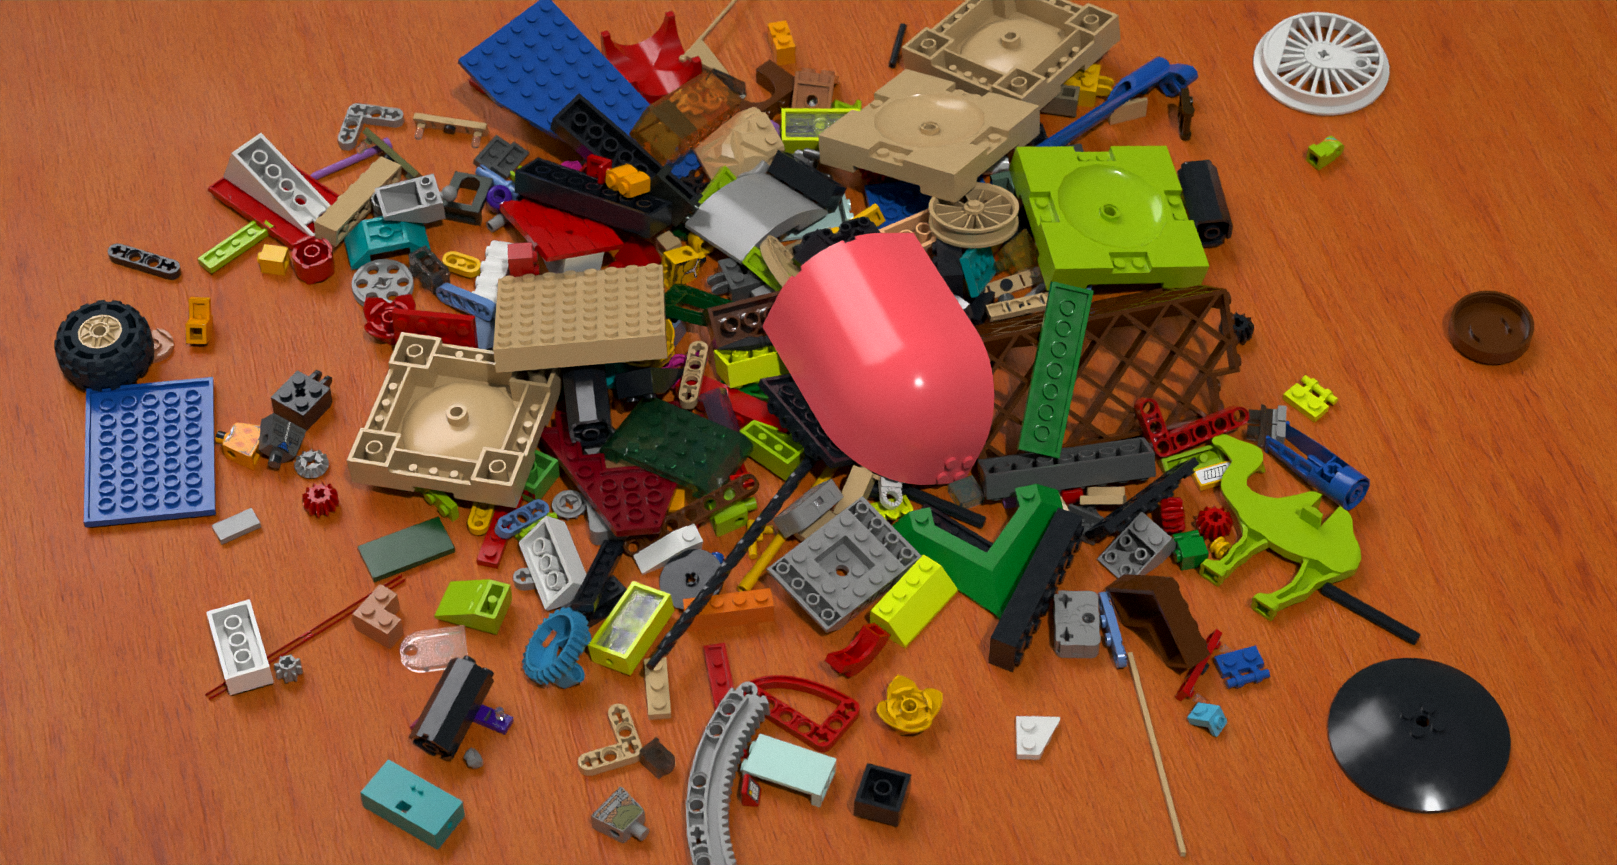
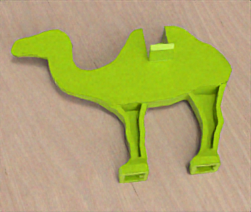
M1226 434L1215 436L1212 439V444L1225 453L1232 462L1222 476L1221 491L1237 516L1242 538L1232 545L1229 553L1220 561L1205 559L1200 564L1199 574L1203 578L1219 587L1237 567L1244 564L1253 555L1267 548H1271L1285 558L1301 563L1302 566L1298 574L1290 584L1273 593L1255 594L1252 598L1251 608L1267 620L1272 621L1278 611L1305 601L1315 590L1322 588L1327 582L1334 583L1355 575L1361 562V550L1354 536L1353 522L1348 511L1339 506L1321 526L1323 514L1318 508L1322 494L1309 491L1293 496L1273 498L1252 491L1247 486L1248 478L1255 472H1266L1262 450L1253 444Z

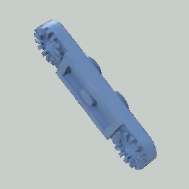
M1107 591L1098 592V606L1101 613L1099 620L1101 628H1105L1106 646L1111 648L1116 667H1127V656H1124L1126 652L1122 645L1123 640L1113 606L1109 602V595Z

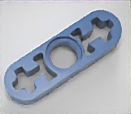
M536 499L502 516L495 525V533L505 539L518 534L521 529H525L545 517L549 512L548 504L543 500ZM535 509H536V510H542V512H541V511H537V512H535V513L532 515V513L534 512ZM517 515L526 517L527 522H520L517 519ZM510 523H512V525L510 526L509 529H508V528H504V529L502 528V525H503L504 527H506V526L510 525Z

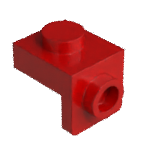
M590 154L587 156L586 175L598 178V184H604L606 170L613 169L612 160Z

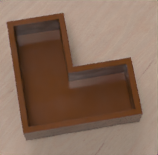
M1124 574L1105 587L1123 626L1148 628L1166 666L1191 669L1210 655L1207 642L1201 636L1198 624L1189 611V605L1183 599L1179 590V584L1173 577Z

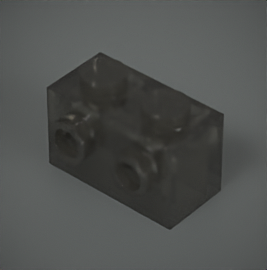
M426 246L408 255L410 273L413 277H417L425 289H429L433 295L436 294V288L444 283H450L451 273L448 267Z

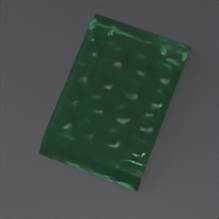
M642 398L615 430L614 436L609 438L599 449V453H604V457L617 464L621 459L692 489V496L700 499L729 482V476L734 475L752 453L753 444L742 433L659 398L649 400ZM708 500L707 502L712 504L714 500Z

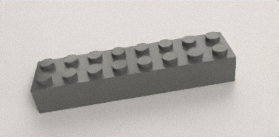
M1144 437L1062 448L1060 458L1035 453H1023L977 460L979 485L987 500L993 501L1010 496L1016 498L1015 488L1032 484L1043 485L1061 492L1068 488L1084 489L1090 485L1105 486L1112 482L1126 483L1128 480H1147L1149 477H1156L1155 452Z

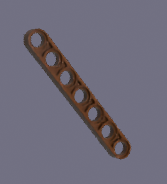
M744 474L666 516L656 541L673 532L667 530L668 522L672 520L677 521V529L692 524L696 526L755 494L759 489V481L752 474ZM747 479H753L755 482L754 487L750 490H746L743 487V483ZM729 489L735 490V497L732 500L724 498L725 492ZM708 500L716 501V507L713 510L705 509V504ZM690 510L697 511V517L693 521L686 519V514ZM648 534L633 535L625 540L623 547L626 553L633 557V555L656 541H649ZM638 541L640 544L639 549L631 552L629 550L630 543Z

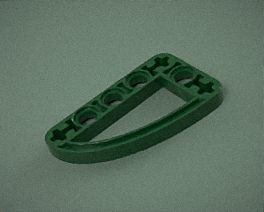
M674 284L665 292L666 316L705 327L707 325L704 313L682 308L681 306L687 303L701 309H707L734 302L685 284Z

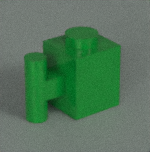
M1198 530L1172 534V539L1177 542L1176 550H1173L1175 562L1179 563L1181 571L1199 568L1200 564L1205 559H1208L1207 547L1203 537H1199Z

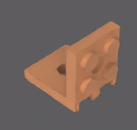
M802 68V71H796L792 108L831 109L834 83L838 84L839 76L834 75L835 71L821 70L820 74L815 73L816 69ZM810 95H815L818 99L815 106H810L807 103V98Z

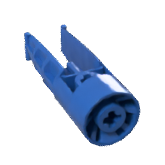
M1286 421L1285 438L1308 456L1307 460L1279 441L1266 436L1265 453L1270 451L1296 475L1346 511L1355 508L1365 497L1370 486V479L1320 443L1291 427L1289 421Z

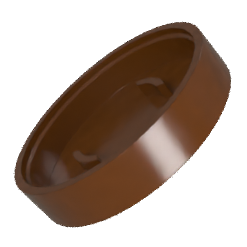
M1478 291L1464 296L1455 304L1449 321V336L1455 347L1467 357L1487 364H1504L1520 358L1528 350L1534 333V320L1527 307L1516 298L1497 291Z

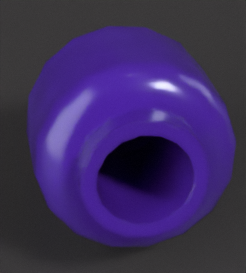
M503 185L491 187L486 196L488 208L497 214L502 213L499 210V204L512 200L511 191Z

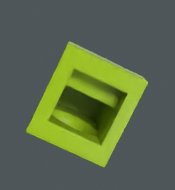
M1328 136L1320 144H1312L1308 147L1306 161L1319 171L1341 155L1344 145L1333 136Z

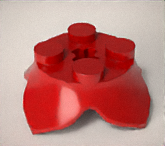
M411 294L400 295L391 303H388L383 298L367 297L363 307L364 316L367 321L364 324L365 331L375 336L378 340L387 342L389 345H395L392 311L394 308L416 310V304Z

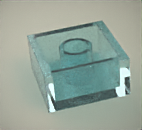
M973 475L948 485V493L956 505L968 509L984 503L985 494Z

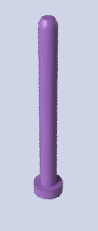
M387 137L382 139L384 143H386L391 149H393L392 144ZM375 145L318 170L310 176L318 180L383 150Z

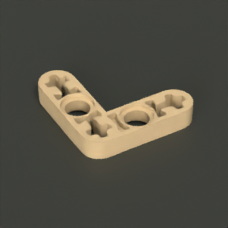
M614 704L608 710L609 723L617 744L582 754L578 759V767L581 774L592 776L636 763L642 758V745L625 705ZM616 713L622 715L621 723H619V719L617 715H615ZM626 729L631 731V735L622 737L619 735V732ZM628 744L632 745L633 751L636 752L635 754H631ZM608 754H614L617 757L612 762L604 759ZM585 762H589L592 766L588 767Z

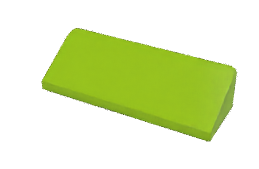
M1211 444L1160 459L1158 464L1164 474L1173 466L1193 457L1199 462V465L1193 468V470L1226 460L1223 452Z

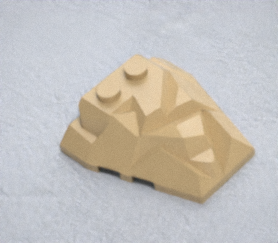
M756 107L736 113L693 148L710 182L718 170L725 165L737 178L739 174L754 169L761 160L771 165L777 151H785L784 144L767 113L761 112ZM768 170L765 173L774 176L772 173L768 172Z

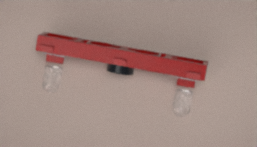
M1215 629L1206 639L1210 655L1189 670L1175 695V698L1180 702L1187 696L1192 698L1194 695V685L1200 674L1203 675L1209 668L1210 664L1207 661L1214 648L1219 649L1223 654L1233 651L1225 644L1220 647L1222 643L1220 642V637L1223 633L1218 629ZM1198 693L1192 699L1195 703H1207L1206 699Z

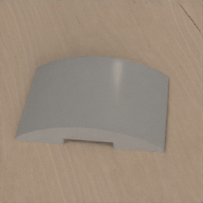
M758 173L736 179L715 192L692 214L685 223V228L742 265V261L754 246L760 249L761 243L769 235L777 238L792 228L800 231L827 215L828 211L819 207L815 202L803 197L801 193L790 189L785 183L774 179V176Z

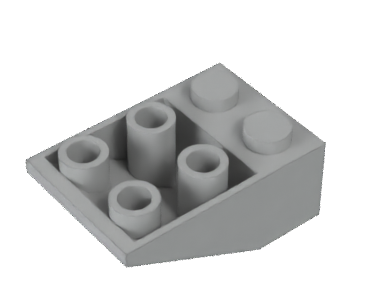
M1141 512L1097 559L1117 578L1124 574L1146 575L1163 563L1173 550L1176 549L1177 544L1164 530Z

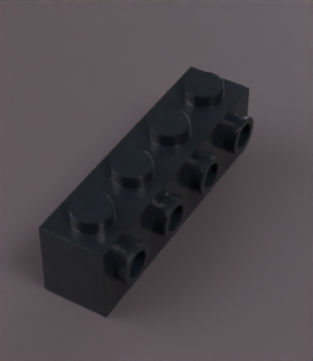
M778 150L768 169V172L774 175V179L783 183L785 181L789 184L788 187L797 192L801 191L803 197L811 201H817V205L825 210H828V208L837 209L847 189L842 184L786 151Z

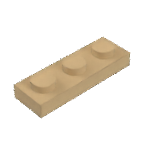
M663 657L653 670L646 667L650 659H644L649 720L671 718L666 657Z

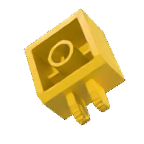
M1092 64L1086 70L1079 69L1063 83L1064 85L1080 87L1078 106L1091 108L1095 106L1096 95H1110L1114 80L1111 77L1100 76L1101 65Z

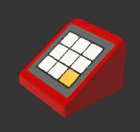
M745 774L743 777L741 804L742 806L759 807L762 789L749 774Z

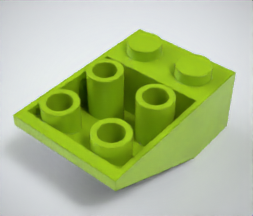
M491 579L450 581L434 618L497 635L512 602L511 585Z

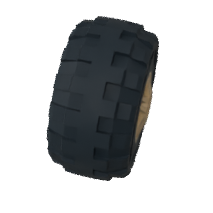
M98 300L96 303H86L80 306V309L77 311L73 310L69 313L67 319H65L66 321L61 322L56 340H54L57 361L66 379L84 391L88 388L98 392H102V389L111 388L112 391L121 388V385L135 384L139 377L142 378L145 375L149 365H151L154 357V341L149 324L145 317H141L139 311L129 304L125 305L121 301L112 300V302Z

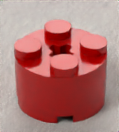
M307 236L294 244V249L291 252L296 275L306 284L312 285L334 275L335 262L331 243L327 239Z

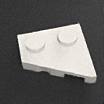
M1016 716L1017 759L1040 760L1044 753V748L1049 744L1056 727L1058 728L1060 717Z

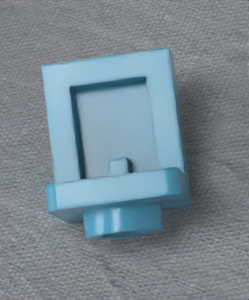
M1198 702L1187 717L1191 725L1208 727L1212 736L1216 737L1227 724V719L1219 705Z

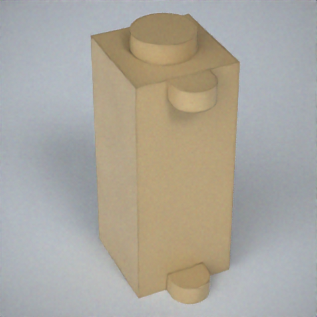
M853 465L842 490L844 497L837 502L833 513L838 515L862 496L867 500L875 481H880L881 477L863 466L857 467Z

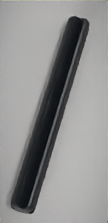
M902 483V496L906 495L908 499L922 505L927 503L944 514L978 528L984 527L986 523L985 516Z
M1329 582L1323 585L1321 593L1413 645L1419 641L1421 636L1419 632Z

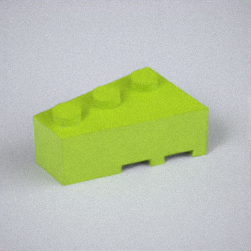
M753 420L739 431V449L785 481L806 456L804 448L798 442L793 441L791 433L788 435L779 432L776 427Z

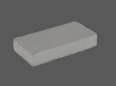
M252 508L212 525V529L221 545L261 528V523Z

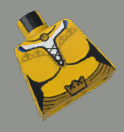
M683 246L663 252L661 265H663L665 287L669 290L674 284L686 285L696 279L699 265L706 262L705 254L703 252L696 253L690 246Z

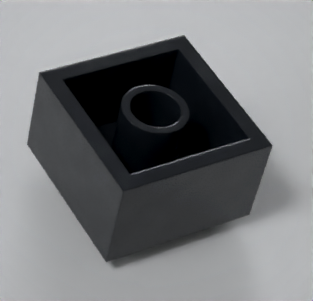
M867 763L854 800V816L898 827L911 790L912 774Z

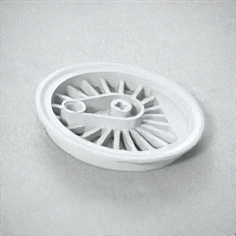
M1303 13L1281 21L1261 38L1253 58L1255 75L1261 86L1270 96L1292 109L1314 115H1342L1358 111L1373 103L1383 93L1389 79V62L1376 37L1358 22L1332 13ZM1308 27H1315L1317 41ZM1321 27L1329 28L1325 41L1322 40ZM1299 28H1300V29L1302 30V32L1304 33V35H1305L1306 38H1304V37H1303L1300 33H1298L1295 29H1299ZM1333 29L1340 30L1341 32L1331 43L1330 39ZM1347 33L1352 35L1351 38L1340 43ZM1358 41H1361L1363 43L1360 45L1349 47ZM1367 50L1371 51V53H1359ZM1371 61H1376V65L1371 64ZM1295 69L1283 77H1280L1277 74L1287 70ZM1369 72H1373L1375 75L1372 77L1369 75ZM1305 73V75L1299 80V82L1295 86L1288 83L1297 76ZM1309 78L1314 79L1311 92L1301 89ZM1318 81H1324L1326 94L1315 93ZM1330 81H1334L1341 94H1332ZM1342 82H1347L1355 90L1348 92Z

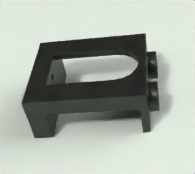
M455 171L449 185L455 187L457 192L459 188L475 190L477 193L472 205L453 201L449 202L443 199L445 220L480 226L487 192L494 186L493 178Z

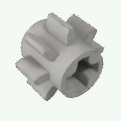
M292 654L280 656L279 663L274 664L277 679L282 678L285 683L297 681L298 674H303L300 658L295 659Z

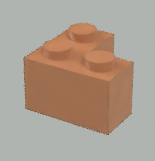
M379 584L352 614L355 630L391 649L404 635L402 621L399 617L395 616L400 610L398 594Z

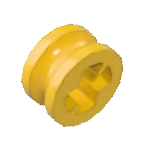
M1219 537L1211 544L1209 551L1215 553L1216 558H1221L1229 551L1231 544L1225 542L1224 537Z

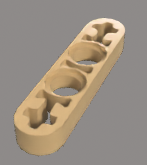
M695 341L689 346L679 391V405L684 409H692L698 403L708 358V346L702 341ZM697 350H700L699 357L696 356ZM693 364H697L700 366V368L694 370L691 369L690 366ZM689 380H695L697 384L688 385L686 382ZM688 393H691L690 399L686 400Z

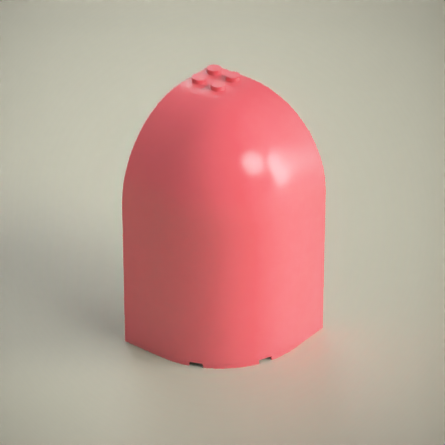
M914 233L864 234L855 236V240L850 242L840 241L820 251L801 266L802 270L795 277L791 276L787 280L762 327L821 427L842 452L861 466L878 475L916 485L962 483L965 481L986 443L994 409L992 368L987 350L977 330Z

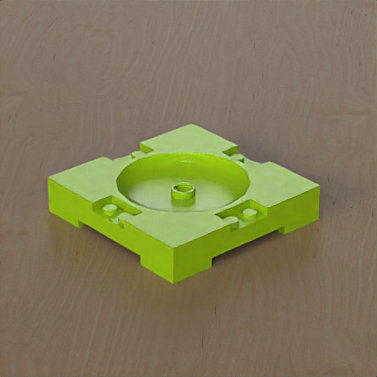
M1073 146L1016 147L1009 166V172L1018 199L1022 198L1038 248L1039 256L1037 260L1047 291H1049L1052 281L1084 289L1087 288L1088 284L1160 283L1162 288H1186L1202 284L1208 271L1209 263L1194 221L1189 220L1180 197L1182 188L1167 146H1111L1109 152H1075Z

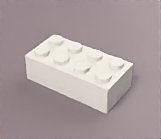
M250 599L207 611L229 694L233 695L274 683Z

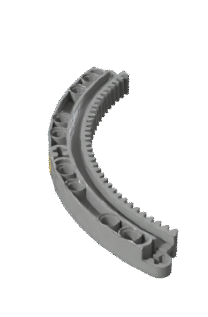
M752 682L742 683L735 691L734 688H731L725 695L706 726L695 753L686 799L687 839L693 865H737L729 831L731 787L734 785L735 771H738L737 764L741 763L740 756H744L743 749H747V742H751V735L756 734L755 728H760L759 721L764 722V715H770L768 700L764 695L761 698L758 696L757 686ZM750 691H752V695L747 694L744 697V692L749 693ZM700 838L701 844H697L696 839Z

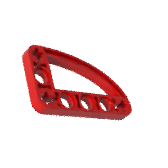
M769 675L749 681L757 686L760 698L764 695L768 702L775 706L770 710L769 716L764 715L765 719L818 752H828L859 717L860 706L856 700L829 686L812 680L786 675ZM781 688L801 691L825 699L838 707L820 726L765 690ZM750 691L749 693L744 692V697L746 696V694L751 695L752 691ZM851 708L854 709V711H849V712L846 714V709H847V710H850ZM784 714H789L792 716V720L784 722L780 717ZM839 722L842 724V727L840 729H833L830 727V724ZM801 726H808L811 730L808 733H801L798 729ZM827 739V743L824 741L819 743V740Z

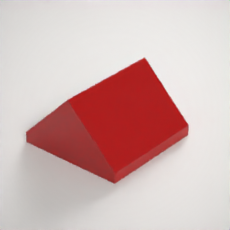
M631 236L624 244L623 249H620L614 256L616 261H621L625 265V268L629 265L641 267L652 263L658 265L662 263V258L652 243L635 236Z

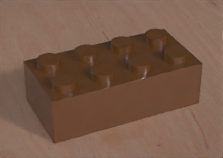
M780 291L704 309L703 313L712 349L717 350L719 347L749 336H767L762 326Z

